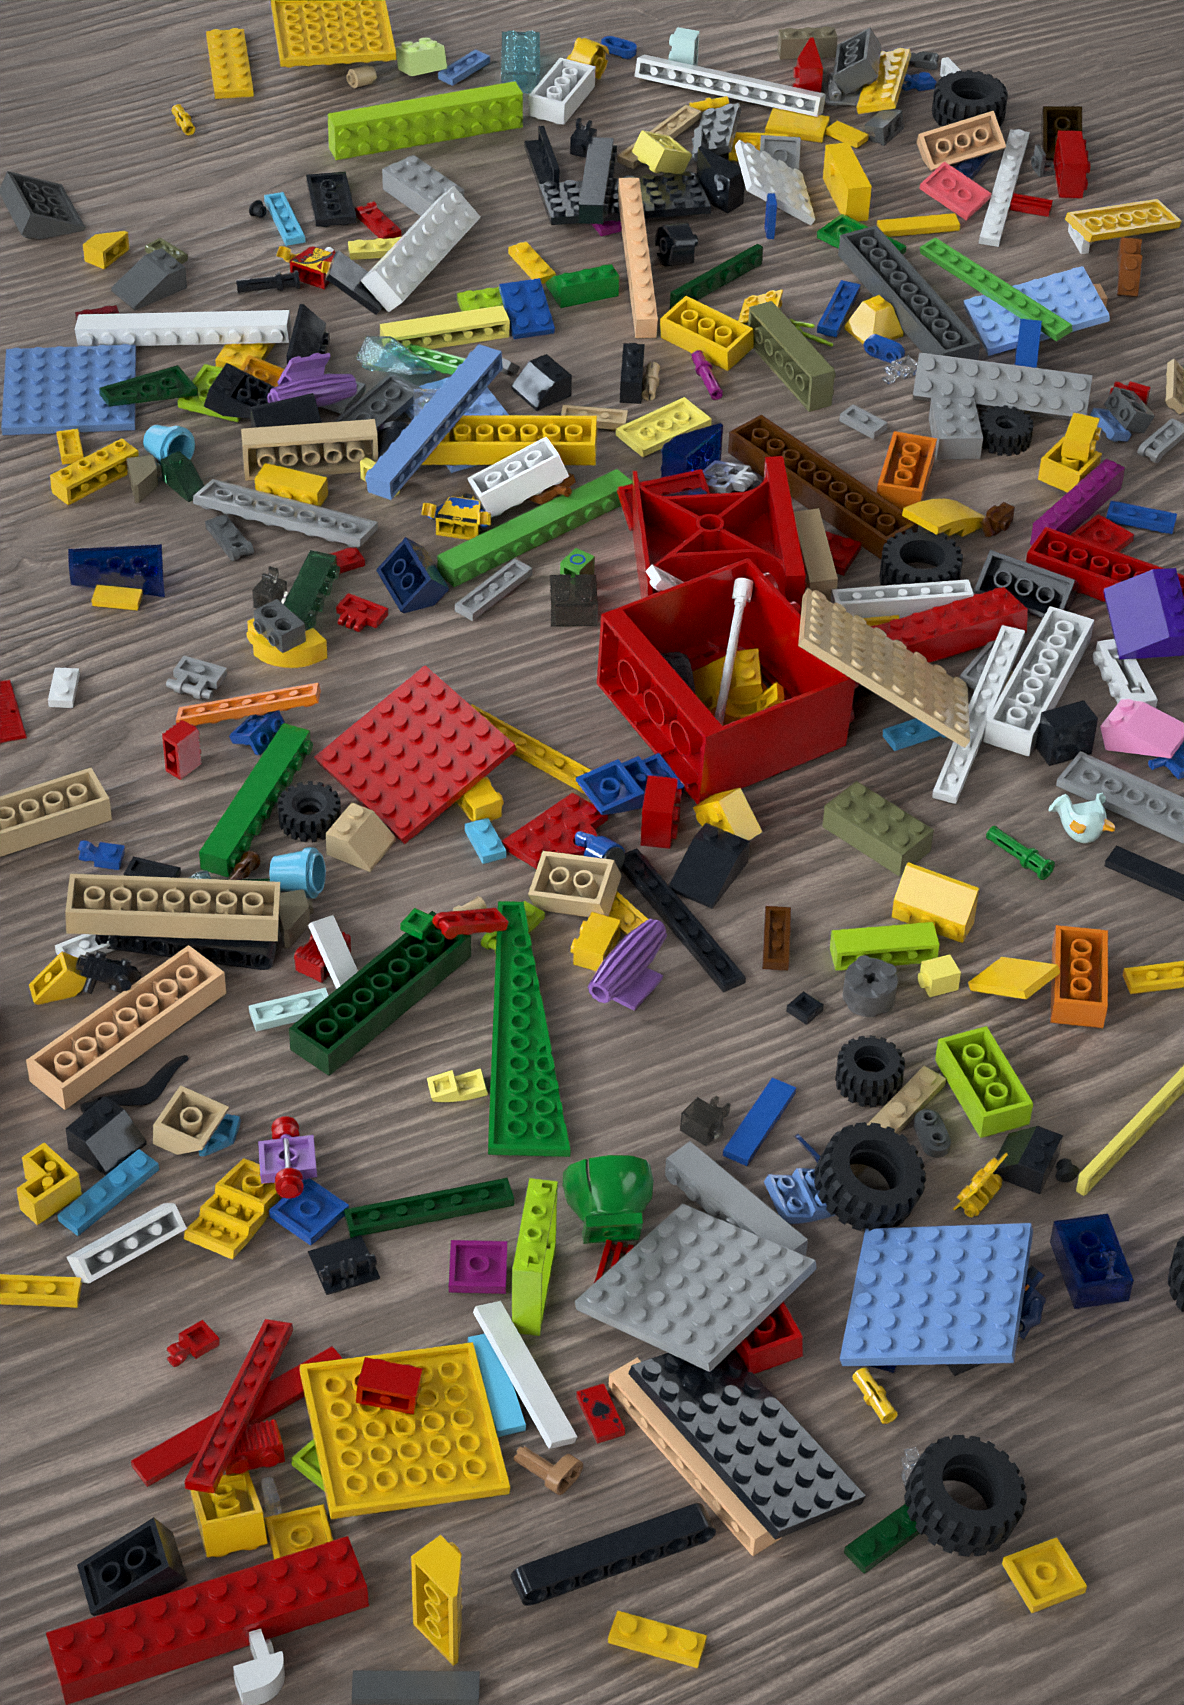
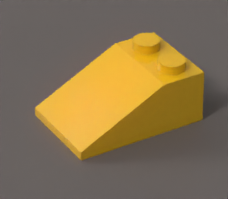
M758 648L736 651L728 698L735 701L752 700L763 693ZM726 656L693 672L695 692L700 700L714 690L720 691Z
M249 1471L243 1474L223 1475L214 1494L190 1490L207 1558L212 1556L223 1557L230 1552L243 1549L254 1550L261 1545L267 1544L263 1511Z

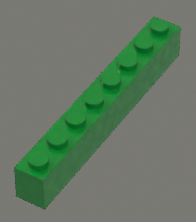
M286 723L282 724L200 849L201 870L224 877L230 876L235 866L240 862L244 852L249 851L251 841L255 835H259L265 819L270 818L272 808L278 803L281 793L286 787L291 785L293 776L296 771L301 769L306 755H310L313 748L310 730Z

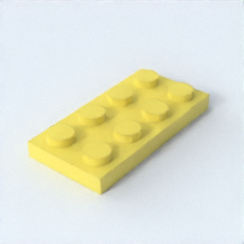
M683 397L616 428V436L640 456L645 457L711 426L712 419Z

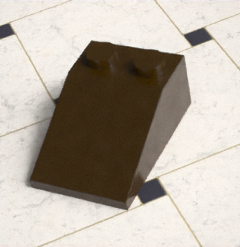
M1043 106L1041 141L1042 149L1046 154V160H1054L1058 131H1082V106Z

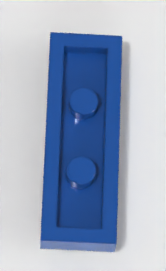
M1110 501L1106 519L1115 524L1173 534L1177 518L1176 513L1116 501Z

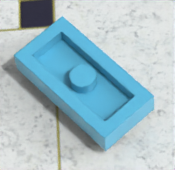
M489 818L465 824V832L482 864L506 858V849Z

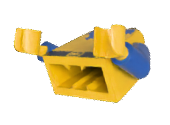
M469 493L463 494L462 497L451 496L444 504L438 507L435 504L423 503L421 515H426L428 518L436 521V535L470 540L479 535L480 526L488 528L491 525V512L481 509L480 501L475 500L474 496Z

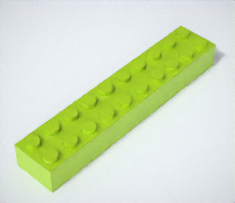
M516 81L328 113L329 149L335 160L522 128L523 93Z

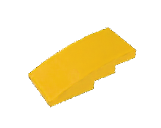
M945 498L917 502L904 507L902 513L903 517L936 535L943 532L951 536L956 533L961 537L982 528L980 521L985 518L984 515L964 504Z
M243 1158L215 1185V1193L200 1207L199 1217L184 1231V1239L234 1259L269 1217V1210L280 1201L281 1196L275 1190L276 1184H261L260 1164Z

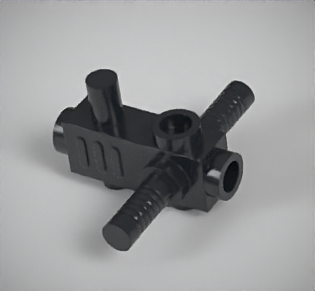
M96 951V954L86 952L85 955L80 954L76 964V970H79L81 976L87 977L82 991L89 994L93 993L97 980L108 983V988L122 993L129 990L134 983L139 981L142 974L138 972L137 967L131 966L130 960L122 958L120 961L105 958L107 954L101 951Z

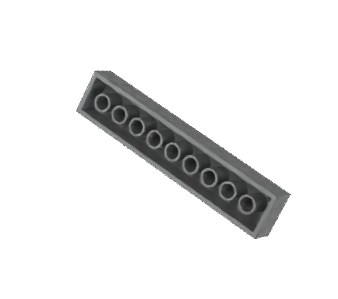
M877 226L840 235L838 256L874 297L880 295L893 306L902 330L922 353L978 360L980 350L978 339Z

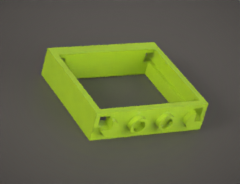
M529 1178L512 1268V1322L519 1334L541 1335L556 1249L558 1181Z

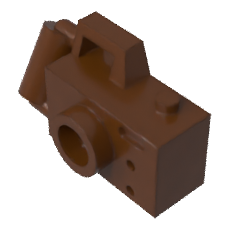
M1003 502L999 506H992L986 512V517L980 521L985 537L996 536L1002 530L1006 531L1009 528L1014 517V506Z

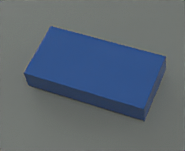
M768 193L766 199L764 229L767 239L775 238L777 214L775 193Z

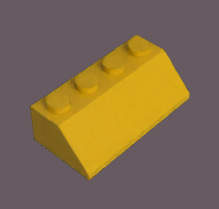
M439 1535L411 1556L413 1625L454 1666L458 1663L462 1627V1554L453 1542L448 1543L442 1535Z

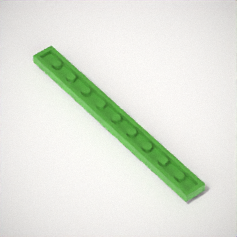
M933 238L920 247V254L1019 318L1042 321L1041 332L1056 342L1073 331L1072 324L939 239Z

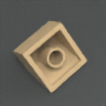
M351 803L326 832L327 855L368 872L372 871L396 841V837L374 811L355 803Z
M180 1085L153 1125V1144L177 1155L203 1150L229 1111V1107Z

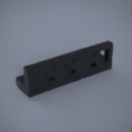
M544 125L538 126V140L524 141V148L539 188V184H544L547 181L559 183L560 168Z

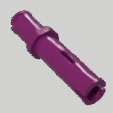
M701 350L694 351L691 359L695 365L697 375L702 378L711 399L719 400L723 396V391L712 372L711 363L706 360Z

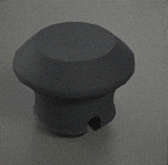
M261 200L254 201L249 207L250 216L262 218L267 213V209L263 206Z
M1060 1159L1056 1164L1057 1172L1055 1176L1060 1182H1071L1079 1174V1168L1073 1165L1070 1159Z

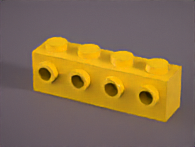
M121 438L51 474L52 493L64 503L70 505L128 475L126 458L139 457V452Z

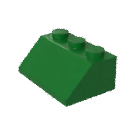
M612 264L602 265L600 267L553 276L546 281V287L559 307L565 308L619 296V274Z

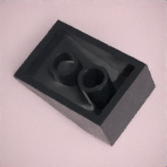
M702 146L698 147L697 176L710 203L728 214L744 203L745 182L741 167Z
M705 823L690 843L669 884L670 888L678 895L713 909L747 865L750 841Z
M154 1517L77 1564L89 1610L94 1617L168 1594L188 1581L173 1532Z

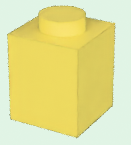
M949 954L922 961L920 973H918V982L920 987L926 990L929 997L957 991L959 989L961 972Z

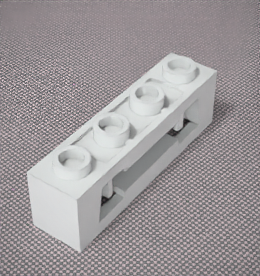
M1114 639L1097 641L1096 651L1093 652V661L1096 666L1098 665L1102 679L1107 682L1112 697H1115L1117 704L1121 699H1131L1133 701L1145 702L1156 708L1158 699L1137 660H1119Z

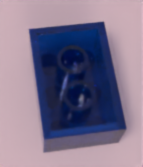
M1108 1213L1054 1221L1050 1244L1074 1309L1129 1301L1134 1279Z

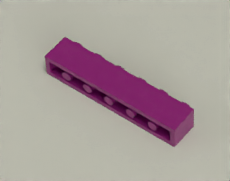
M1106 458L1033 523L1030 544L1033 545L1045 527L1070 535L1122 488L1125 467Z

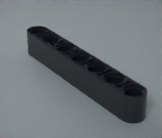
M109 935L95 936V941L98 945L107 944V941H109L110 946L107 949L163 957H173L189 945L214 964L257 970H268L273 966L278 946L277 941L110 935V938Z
M695 1503L523 1564L511 1573L510 1578L522 1604L531 1606L706 1543L715 1536L716 1528L703 1504Z

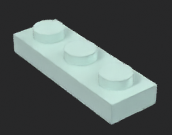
M321 988L249 1005V1014L257 1032L297 1022L329 995L326 988Z

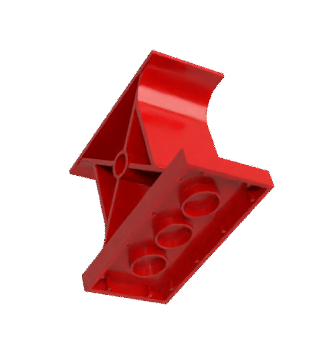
M783 456L765 457L764 481L752 490L735 493L661 496L645 489L639 482L637 471H632L633 541L641 599L660 592L654 589L649 582L651 579L646 570L651 565L683 582H687L749 558L762 573L769 572L774 577L779 592L788 602L795 601L802 608L806 575Z

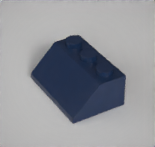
M407 537L401 541L376 569L402 613L434 606L449 590L425 548Z

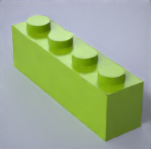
M927 922L832 930L830 952L835 971L847 970L859 956L863 955L882 960L894 966L921 964L922 961L938 957L940 944L934 923Z

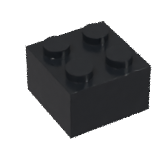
M1084 700L1043 711L1040 716L1035 748L1049 766L1072 760L1080 751L1090 755L1093 750L1098 717Z

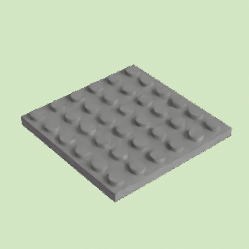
M682 1203L576 1299L575 1306L576 1310L710 1372L817 1269L816 1260Z

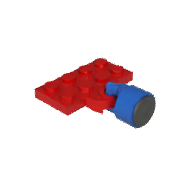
M574 793L569 794L501 841L507 852L535 869L538 867L543 851L614 860L619 871L625 860V851L621 845L605 836L597 837L595 829L608 821V814L601 815L592 803Z

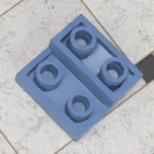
M796 1168L792 1175L768 1174L764 1181L778 1215L789 1224L807 1223L835 1215H831L826 1210V1203L822 1204L818 1197L820 1191L815 1189V1169Z

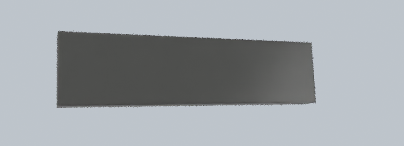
M353 1670L352 1705H479L480 1671Z

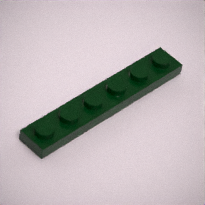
M756 244L671 291L669 309H672L685 296L697 301L760 266L763 261V247Z
M507 1177L344 1209V1217L349 1236L353 1238L359 1235L363 1236L514 1206V1196Z

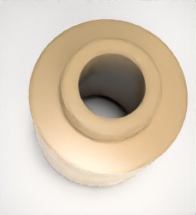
M365 65L349 69L346 78L349 85L353 88L372 84L376 81L377 76L372 66Z

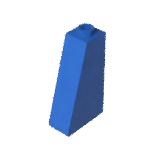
M1020 319L1014 365L1037 368L1042 321Z

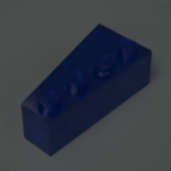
M162 544L68 549L71 585L96 588V585L142 589L143 595L165 597Z

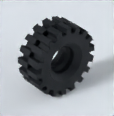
M1003 405V408L994 406V409L988 408L986 412L983 411L981 413L979 422L983 435L982 448L984 450L989 449V453L992 454L998 452L997 455L1002 456V453L1012 456V453L1019 455L1020 450L1025 452L1030 447L1034 422L1029 414L1025 415L1024 410L1017 411V407L1010 409L1007 405Z
M308 781L307 785L299 782L297 787L289 786L288 792L284 790L278 799V816L281 830L284 829V834L287 836L291 834V839L301 838V842H306L307 839L317 842L319 837L325 840L326 832L341 816V801L337 791L332 792V787L329 785L324 787L322 782L313 785V781ZM316 812V814L313 815H305L303 813Z

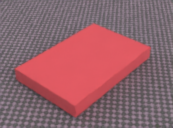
M943 162L919 187L920 190L966 221L991 198L992 194L946 162Z

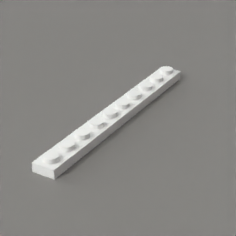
M1010 129L981 230L979 244L999 247L1030 132Z
M1001 626L969 703L970 742L965 748L953 742L934 787L932 798L954 804L957 803L984 737L986 721L1002 693L1024 639V630Z

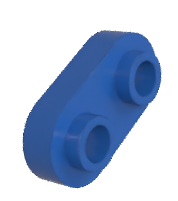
M606 36L601 39V44L607 46L609 54L621 56L624 59H630L636 55L637 45L634 42L614 36Z
M877 334L870 335L864 342V349L867 354L891 364H898L905 356V350L900 343Z

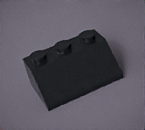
M313 393L250 407L251 428L322 423Z

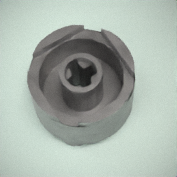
M865 955L859 956L847 968L842 997L850 1011L864 1017H875L877 1014H885L890 1011L894 1005L898 983L896 967L879 959L870 958Z

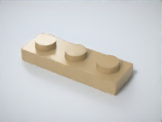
M1172 359L1167 363L1165 401L1170 409H1174L1180 415L1184 412V368L1175 359Z
M563 405L561 416H597V428L616 430V428L627 423L628 410Z

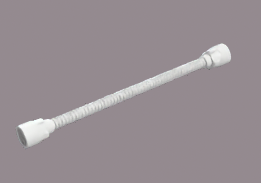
M737 578L734 582L732 598L735 599V610L715 718L721 725L724 722L744 607H746L747 602L751 601L753 581L746 578Z

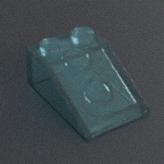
M366 336L356 356V359L362 363V367L369 371L375 370L411 375L435 374L437 371L391 336Z

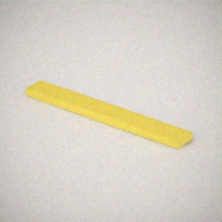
M1184 1066L1079 1174L1076 1192L1083 1196L1087 1195L1184 1093Z

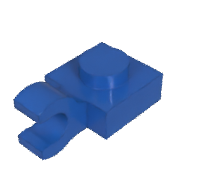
M921 72L911 76L906 74L904 81L907 83L902 85V89L904 91L915 88L918 91L935 89L936 81L928 72Z
M80 841L78 847L80 851L79 860L94 861V867L120 870L125 854V845L100 842L99 846L96 847L89 841Z

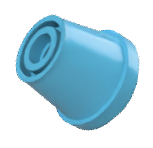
M154 425L145 433L143 445L145 450L153 455L162 467L175 471L186 466L191 460L195 449V440L193 434L182 426Z
M306 847L303 851L274 856L270 863V882H280V891L289 892L302 889L305 891L306 898L314 899L322 892L325 884L326 870L324 858L315 847Z

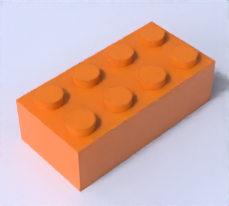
M894 431L878 481L877 494L900 510L923 501L935 460L937 438Z
M1056 925L1052 944V964L1058 965L1060 973L1051 980L1050 1023L1103 1028L1108 1008V930Z

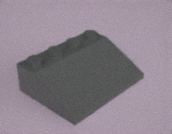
M7 171L0 187V196L23 237L28 239H44L85 230L86 227L62 184Z

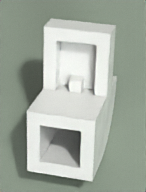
M261 1628L249 1632L250 1650L254 1660L233 1666L235 1685L242 1705H260L268 1702L279 1693L285 1680L283 1652L274 1653L271 1640L264 1639Z

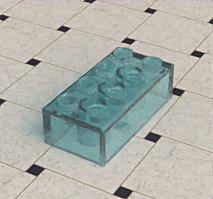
M512 30L502 32L501 84L516 81L522 93H531L539 84L540 32H516Z

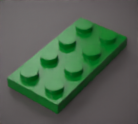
M841 214L817 231V238L839 249L840 235L865 229L868 226ZM886 236L902 255L906 253V245Z

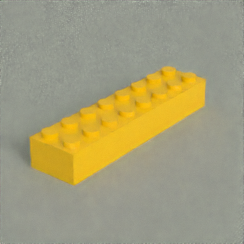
M463 415L421 465H493L545 437L548 438L560 455L564 466L596 465L597 416Z

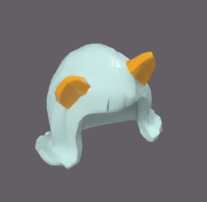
M1103 792L1097 794L1094 801L1072 804L1069 796L1064 794L1054 800L1049 807V812H1058L1065 831L1076 842L1091 843L1098 839L1103 831H1115V825L1107 820L1106 811L1102 805L1106 801V796L1103 795Z

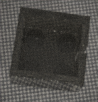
M564 574L550 575L551 627L597 626L598 597L596 575L582 574L575 575V578Z

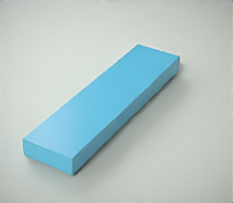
M284 192L264 195V202L285 245L304 243L305 235Z
M480 1334L468 1337V1343L473 1342L497 1437L526 1431V1424L514 1386L486 1335Z

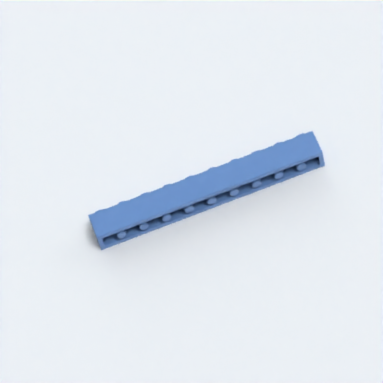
M478 344L468 354L465 361L457 367V370L451 377L447 378L445 384L440 390L436 391L433 398L424 405L421 412L413 418L406 429H403L396 441L391 443L389 449L367 471L365 481L367 482L369 493L389 500L393 499L503 369L502 351Z

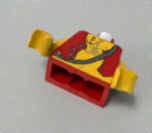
M279 246L276 256L290 263V273L298 270L300 282L324 290L330 283L325 278L333 256L336 253L333 248L327 247L323 250L312 246L301 253L293 254L290 248Z

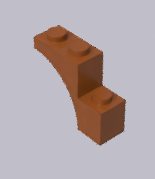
M1121 237L1119 241L1117 296L1138 297L1142 255H1140L1142 239Z

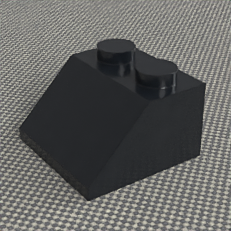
M545 354L527 363L512 384L511 389L533 409L538 411L571 397L572 375L548 354Z
M106 1096L65 1128L68 1150L105 1176L138 1149L141 1150L147 1145L146 1139L125 1109Z
M1040 1126L1008 1133L996 1159L998 1160L1005 1153L1008 1155L993 1174L999 1175L1003 1181L1040 1194L1059 1157L1063 1135Z

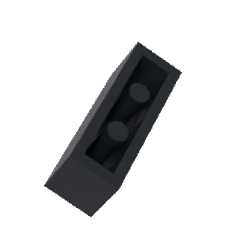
M623 343L620 403L641 404L645 344Z

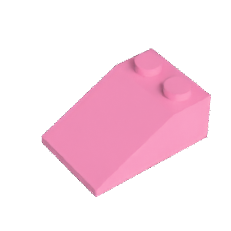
M1121 699L1100 726L1105 750L1172 758L1184 742L1183 722L1145 702L1133 701L1131 699Z

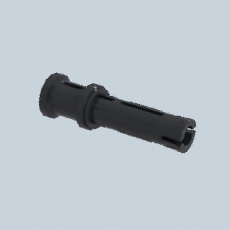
M298 270L287 274L277 272L275 276L236 280L238 293L275 288L283 291L284 288L293 287L300 289Z

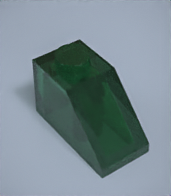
M180 451L161 459L162 481L187 502L193 501V495L201 490L204 484L192 461Z

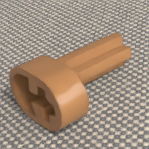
M525 1446L523 1448L519 1447L517 1454L514 1456L515 1462L543 1479L546 1488L557 1495L565 1493L578 1479L583 1469V1462L571 1454L564 1455L555 1466Z

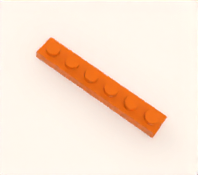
M312 683L179 707L176 723L184 720L194 726L205 723L215 724L227 719L237 720L255 714L264 715L272 711H287L300 706L310 707L319 703L321 689L319 683Z

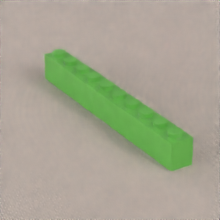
M615 469L572 490L569 497L561 495L437 555V569L448 583L456 587L621 506L617 488L633 484V481L618 469Z

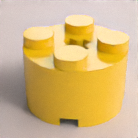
M579 37L576 39L574 49L567 59L595 66V78L599 79L607 67L608 60L605 57L606 54L609 55V50L605 45L588 38Z

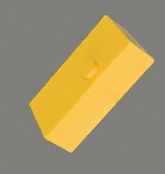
M849 142L827 144L825 146L823 180L840 214H844L858 222L868 221L872 186Z
M685 296L660 318L662 339L690 353L701 350L707 361L726 371H729L754 348L753 328L688 296Z

